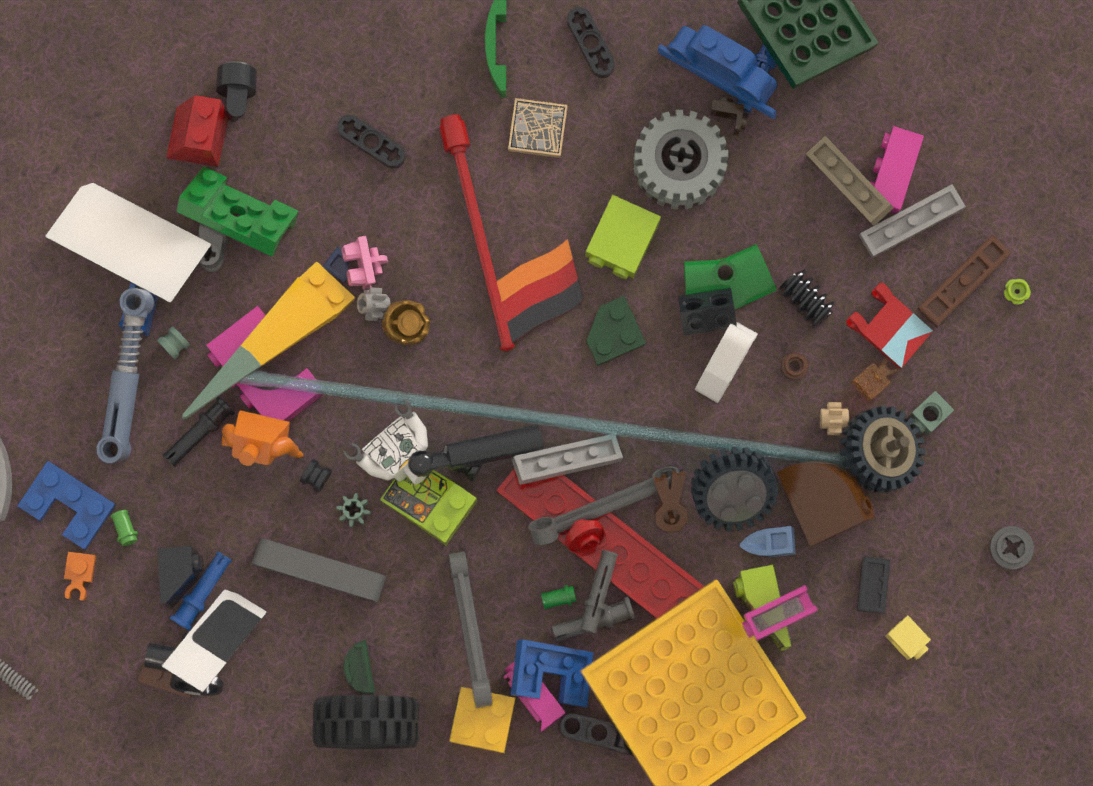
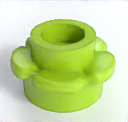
M1012 279L1005 285V298L1008 301H1012L1013 304H1022L1025 299L1027 300L1030 297L1031 291L1029 286L1022 279ZM1016 289L1019 290V294L1015 293Z

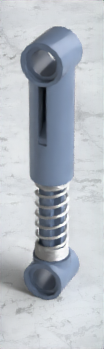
M128 289L120 297V307L123 310V314H125L123 319L125 329L122 331L124 335L120 339L123 342L122 346H119L121 348V353H118L120 360L117 362L119 364L116 365L115 370H112L102 439L97 445L98 457L106 463L122 462L131 453L129 438L140 375L136 372L138 368L135 364L139 361L136 358L140 354L138 348L141 347L139 341L142 340L140 337V333L143 332L141 326H144L145 317L147 318V315L154 307L152 294L144 289ZM137 295L141 299V305L138 309L133 306V299ZM113 442L118 447L116 456H113L110 452V446Z

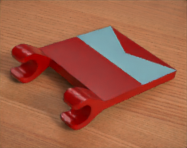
M879 283L872 290L871 295L885 304L869 324L866 323L865 319L858 312H854L846 320V325L860 333L894 365L901 369L933 330L901 303L884 283Z

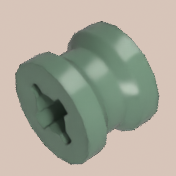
M173 326L168 329V334L165 337L157 339V342L174 360L179 357V352L182 349H187L191 346Z

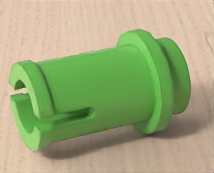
M128 510L113 513L111 518L119 536L117 541L121 542L122 546L136 543L138 541V532L133 529Z

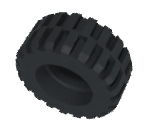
M347 695L316 698L313 703L312 741L316 747L330 749H401L415 747L419 742V703L413 697L386 695Z

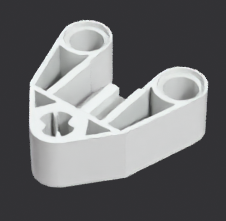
M738 322L737 327L730 324L703 372L695 391L719 403L758 334Z

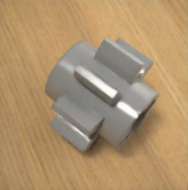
M370 287L369 290H364V293H361L357 300L358 311L361 314H366L365 320L377 321L378 318L383 319V315L390 305V299L386 294H382V288Z

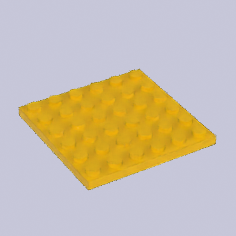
M717 579L580 670V673L654 786H709L806 719L803 711L759 643L755 640L754 636L750 638L747 636L742 622H744L743 618Z

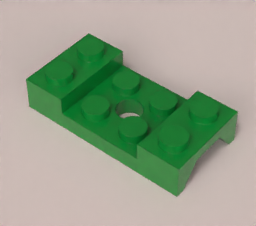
M203 166L180 195L176 212L273 257L284 233L289 227L293 229L298 210L277 200H274L271 205L263 203L227 186L226 176ZM232 213H238L241 216L236 217L233 216Z

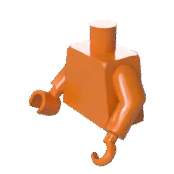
M239 411L236 427L233 424H226L222 429L221 445L233 447L232 456L238 458L245 466H250L254 462L269 465L276 457L284 454L290 457L303 458V453L299 451V447L288 438L290 424L288 421Z

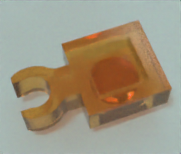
M887 357L880 363L879 368L872 363L851 381L868 401L872 400L891 383L886 377L892 376L899 370L898 367L893 370L887 368L886 363L889 361Z

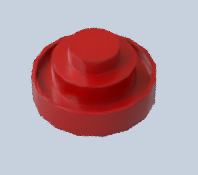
M580 519L572 524L569 533L566 535L565 542L573 553L589 552L600 544L605 536V530L598 521Z

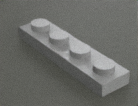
M952 184L863 231L859 237L871 258H874L964 210L966 206Z
M614 433L516 455L513 457L512 462L521 485L621 462L623 456Z

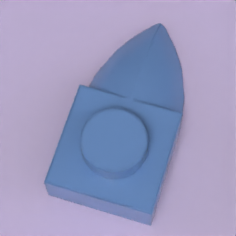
M786 526L756 531L746 537L740 543V547L751 554L759 556L778 557L796 555L794 528Z

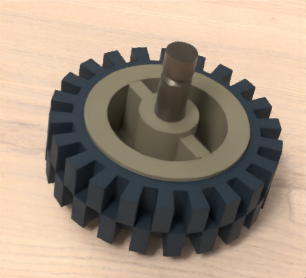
M886 406L869 409L851 419L847 423L849 427L844 428L842 432L846 437L840 439V445H845L846 448L840 450V456L847 455L848 460L842 462L844 468L851 466L852 470L849 473L853 477L857 476L856 480L859 485L865 484L864 489L868 491L874 489L875 493H881L907 486L906 484L912 483L915 480L913 477L920 474L921 470L918 467L924 465L925 460L919 458V456L926 454V449L919 448V444L925 443L924 438L917 439L915 435L921 432L918 426L911 428L910 425L914 420L911 417L904 419L906 413L902 410L896 412L895 407L886 408Z

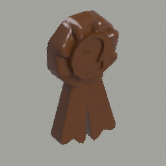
M672 471L670 488L665 474L660 478L655 477L653 479L662 501L655 510V521L657 526L663 531H679L688 521L687 509L685 505L679 502L686 478L685 472L678 474Z

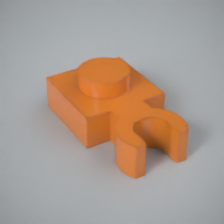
M68 552L64 579L71 580V584L65 590L66 599H71L72 591L79 589L81 593L80 600L85 601L87 591L84 587V582L92 583L96 555Z

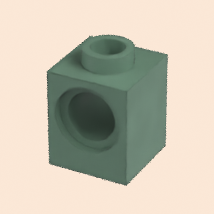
M934 391L909 416L914 420L911 426L913 428L918 426L921 430L919 434L924 432L928 436L954 409ZM923 410H932L936 416L935 421H927L923 417Z

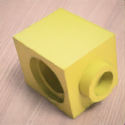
M909 616L903 618L885 635L907 660L913 656L917 660L929 649L926 644L930 641V638Z

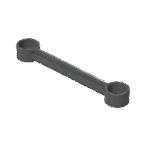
M673 466L660 468L653 473L652 478L555 518L541 517L532 521L528 528L533 543L536 545L549 544L559 537V533L571 529L572 524L580 519L593 520L658 493L653 480L655 477L660 478L665 474L670 488L671 473L675 471L679 474L678 468Z
M465 551L448 554L454 583L475 707L477 709L493 706Z

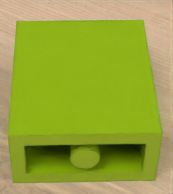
M612 195L589 243L585 257L589 258L588 262L598 268H603L605 265L613 269L612 273L620 278L627 279L629 276L634 279L658 228L661 216Z

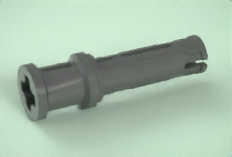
M625 597L624 601L610 606L605 604L606 609L601 613L597 628L604 626L613 628L616 623L628 619L636 620L629 598ZM583 616L552 626L557 643L586 633L579 629Z

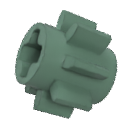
M357 493L354 494L353 499L349 500L343 496L344 505L337 506V510L344 513L339 520L343 522L348 519L350 528H353L354 522L358 521L360 524L365 525L362 518L364 515H371L369 510H364L368 500L365 499L360 502ZM353 504H356L361 511L360 513H355L354 517H351L347 508H352Z

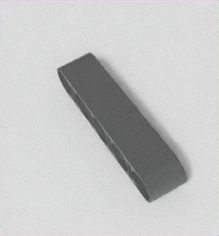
M259 538L251 563L256 567L261 566L269 569V571L291 575L296 579L309 583L314 582L322 587L335 591L340 590L358 598L370 599L375 603H379L386 581V576L263 538Z

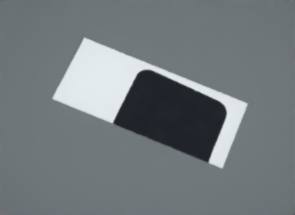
M224 590L162 667L203 692L266 614V611L239 594Z

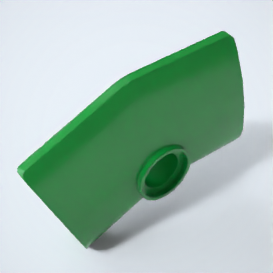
M757 244L718 260L684 261L686 295L731 288L734 308L738 309L777 290ZM723 265L731 267V274L726 278H721L717 274L718 269Z

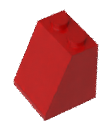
M194 95L176 108L166 158L214 167L219 166L228 123L227 112L222 100Z

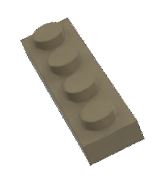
M826 136L806 153L873 226L894 208Z

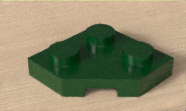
M625 296L599 307L586 341L597 366L646 345Z

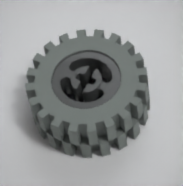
M676 110L675 116H670L669 111L662 113L661 119L657 120L656 117L652 119L649 127H644L641 131L640 139H637L633 162L634 174L638 177V185L641 189H646L647 197L650 199L655 197L658 199L657 204L663 207L665 203L671 204V209H678L679 205H685V209L692 208L694 203L701 205L705 203L708 196L712 197L716 193L718 186L720 187L723 181L728 160V150H725L726 140L724 136L720 138V129L717 125L713 127L709 125V118L704 116L702 120L697 119V112L690 111L689 116H684L683 110ZM677 143L671 148L668 162L672 170L670 171L663 164L661 155L666 147ZM690 146H692L698 152L700 164L693 172L685 174L691 167L693 150ZM679 154L684 155L683 162H678Z

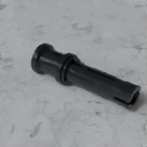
M220 396L216 398L217 402L205 413L201 412L198 418L200 420L163 454L174 467L210 431H217L219 429L218 426L229 415L233 416L235 414Z

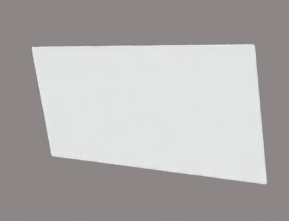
M94 183L82 186L46 234L47 238L168 302L174 299L211 246L207 241Z

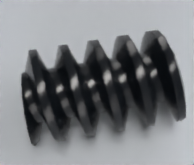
M803 269L788 278L777 290L786 287L783 297L787 298L793 295L790 301L791 306L800 303L797 312L801 314L807 311L804 320L808 322L814 319L811 328L815 329L833 313L831 309L835 302L824 303L827 293L818 296L817 293L820 286L817 285L811 288L810 284L813 278L810 277L804 280L803 276L806 270Z

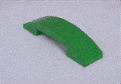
M494 0L485 30L486 61L489 75L496 91L501 98H506V65H496V22H506V0Z

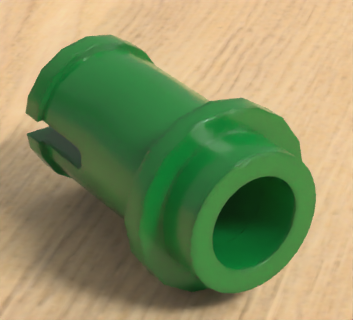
M564 585L565 588L542 592L541 597L544 609L565 604L572 606V603L577 602L574 587Z

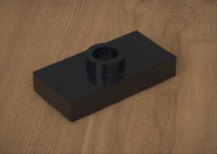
M862 557L857 611L885 614L890 559Z

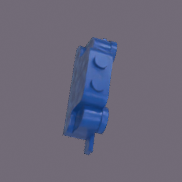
M702 25L698 32L687 26H682L667 47L662 44L659 45V54L770 118L775 119L777 116L776 110L766 105L777 88V82L767 72L758 67L756 56L747 48L706 25Z

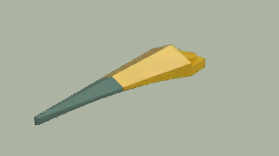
M318 262L314 263L302 276L294 281L184 412L183 419H187L246 376L336 319L355 300V297Z

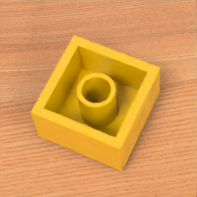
M461 687L450 742L505 753L515 698L491 693L493 706L476 709L472 689Z

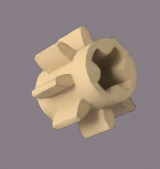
M828 402L827 409H820V428L827 429V435L842 434V429L849 427L847 424L849 422V410L841 409V402Z

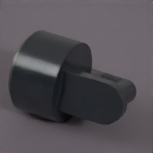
M226 62L217 69L216 92L226 98L227 117L231 122H236L245 114L247 99L252 98L256 94L257 70L245 62Z

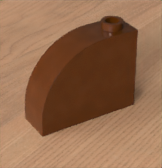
M819 460L807 461L788 466L777 472L810 546L825 542L875 518L873 504L865 496L857 480L848 471L834 463Z

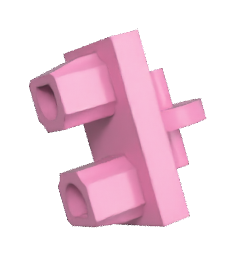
M366 236L358 237L355 242L344 245L341 250L344 262L357 260L358 268L347 271L349 286H363V290L372 287L371 285L376 282L374 273L375 275L382 274L381 265L388 262L386 255H379L377 247L371 248L369 253Z

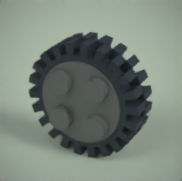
M731 447L732 454L729 455L726 448L721 449V457L717 458L715 453L710 454L711 462L708 463L705 459L700 462L702 470L696 467L694 471L695 478L692 477L691 494L701 519L704 518L705 523L708 525L713 523L714 528L719 530L724 525L725 531H732V525L734 524L737 531L743 530L742 523L745 522L751 528L754 526L752 520L754 518L759 523L764 520L762 512L769 515L772 512L770 505H776L777 500L775 496H778V484L767 459L764 456L760 457V454L755 450L751 454L749 448L743 447L742 453H739L738 447Z

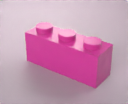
M893 126L890 134H884L880 148L885 149L882 158L877 157L873 172L877 173L875 182L870 181L894 207L889 212L892 214H897L901 210L924 138L923 135Z

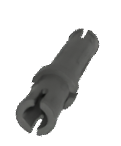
M601 550V557L594 576L589 599H585L584 603L586 609L579 628L582 631L592 634L597 633L596 630L601 613L606 609L604 602L616 559L618 558L616 553ZM605 568H606V571H605V574H604V578H603V581H602V585H601V588H600V584H601V580H602V577H603V573H604V570H605Z

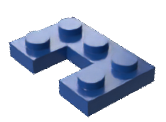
M49 461L44 465L17 505L40 521H42L56 499L76 511V515L62 535L84 550L88 548L116 506V504Z
M523 639L517 640L511 695L540 699L543 673L561 676L558 703L587 707L589 685L580 673V670L592 663L593 652Z

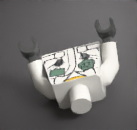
M404 398L408 409L402 411L395 404V411L400 417L362 448L363 454L360 453L359 446L354 442H350L351 445L356 447L354 455H348L344 450L343 452L348 459H356V463L371 476L387 481L395 478L399 482L408 476L416 485L422 482L426 476L418 477L409 470L408 460L414 452L418 450L426 451L428 447L427 429L417 414L411 412V402Z

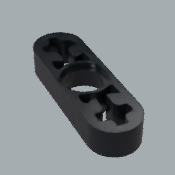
M573 8L568 13L567 24L592 73L599 78L610 76L614 71L615 62L595 22L585 8ZM577 14L579 17H585L583 24L586 31L583 33L579 23H573ZM587 37H594L598 40L599 44L594 49H587L583 41ZM601 50L604 51L600 53L602 61L609 62L606 71H603L602 68H596L598 66V59L595 54Z
M345 115L338 121V132L343 139L386 167L396 169L405 162V151L401 145L356 116ZM351 122H354V128L360 133L362 128L366 129L360 135L359 141L355 140L358 136L353 131L345 133V127L343 126L345 123L349 125ZM376 136L379 139L378 146L373 149L367 148L364 145L366 137ZM384 142L387 143L385 148L389 152L398 151L399 160L393 159L391 162L388 161L389 156L384 151L381 152V155L377 154L382 150Z

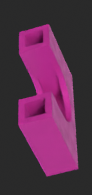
M258 306L206 345L211 351L207 356L216 368L220 365L223 367L265 317V314ZM307 368L286 385L275 390L259 389L253 386L246 377L232 386V388L238 386L243 394L239 397L249 409L254 406L259 415L288 422L325 394L322 386Z

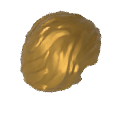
M403 300L388 306L383 315L382 326L383 331L390 340L401 345H414L426 338L431 321L425 314V308L422 304Z

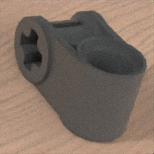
M200 223L198 237L210 243L211 246L199 263L205 271L215 272L223 265L228 239H226V235ZM210 253H213L215 257H211L210 261H206L205 257H209Z

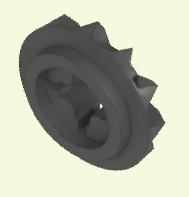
M1007 526L997 531L992 537L990 551L993 560L1002 568L1015 570L1029 563L1034 553V544L1032 538L1025 530L1016 526ZM1007 541L1011 544L1021 542L1018 548H1016V555H1013V553H1005L1003 555L1002 552L1007 548Z

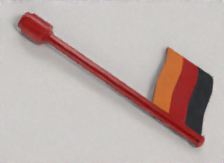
M460 115L446 116L440 119L441 125L439 126L444 150L447 153H451V156H454L501 343L499 348L502 351H510L515 347V344L512 343L535 327L566 314L583 300L569 242L567 239L551 252L520 265L500 280H496L465 157L466 148L470 147L465 121L461 120Z

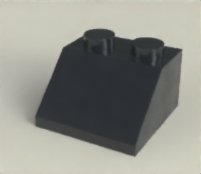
M192 546L158 548L160 604L167 608H174L198 581L199 572L204 571L203 556H199V552Z

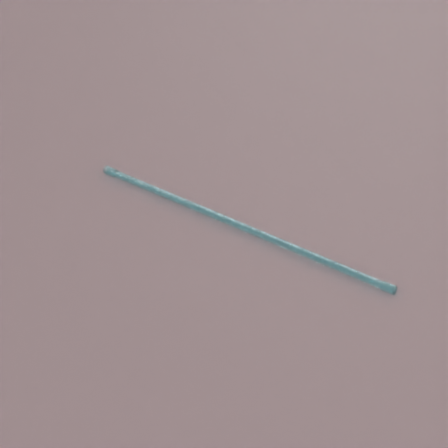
M255 370L239 381V384L267 386L407 406L404 402V398L411 402V407L716 450L726 448V451L730 452L731 447H738L739 453H742L743 447L749 448L751 454L755 450L760 456L801 462L827 461L843 469L852 470L851 466L845 468L842 462L848 460L847 455L840 456V452L837 451L827 452L272 374L260 370Z

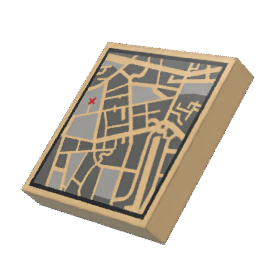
M515 98L508 151L561 158L567 105Z

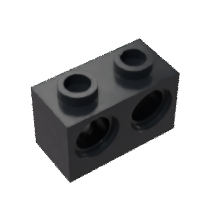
M731 288L678 296L684 335L728 329L730 324L737 327Z

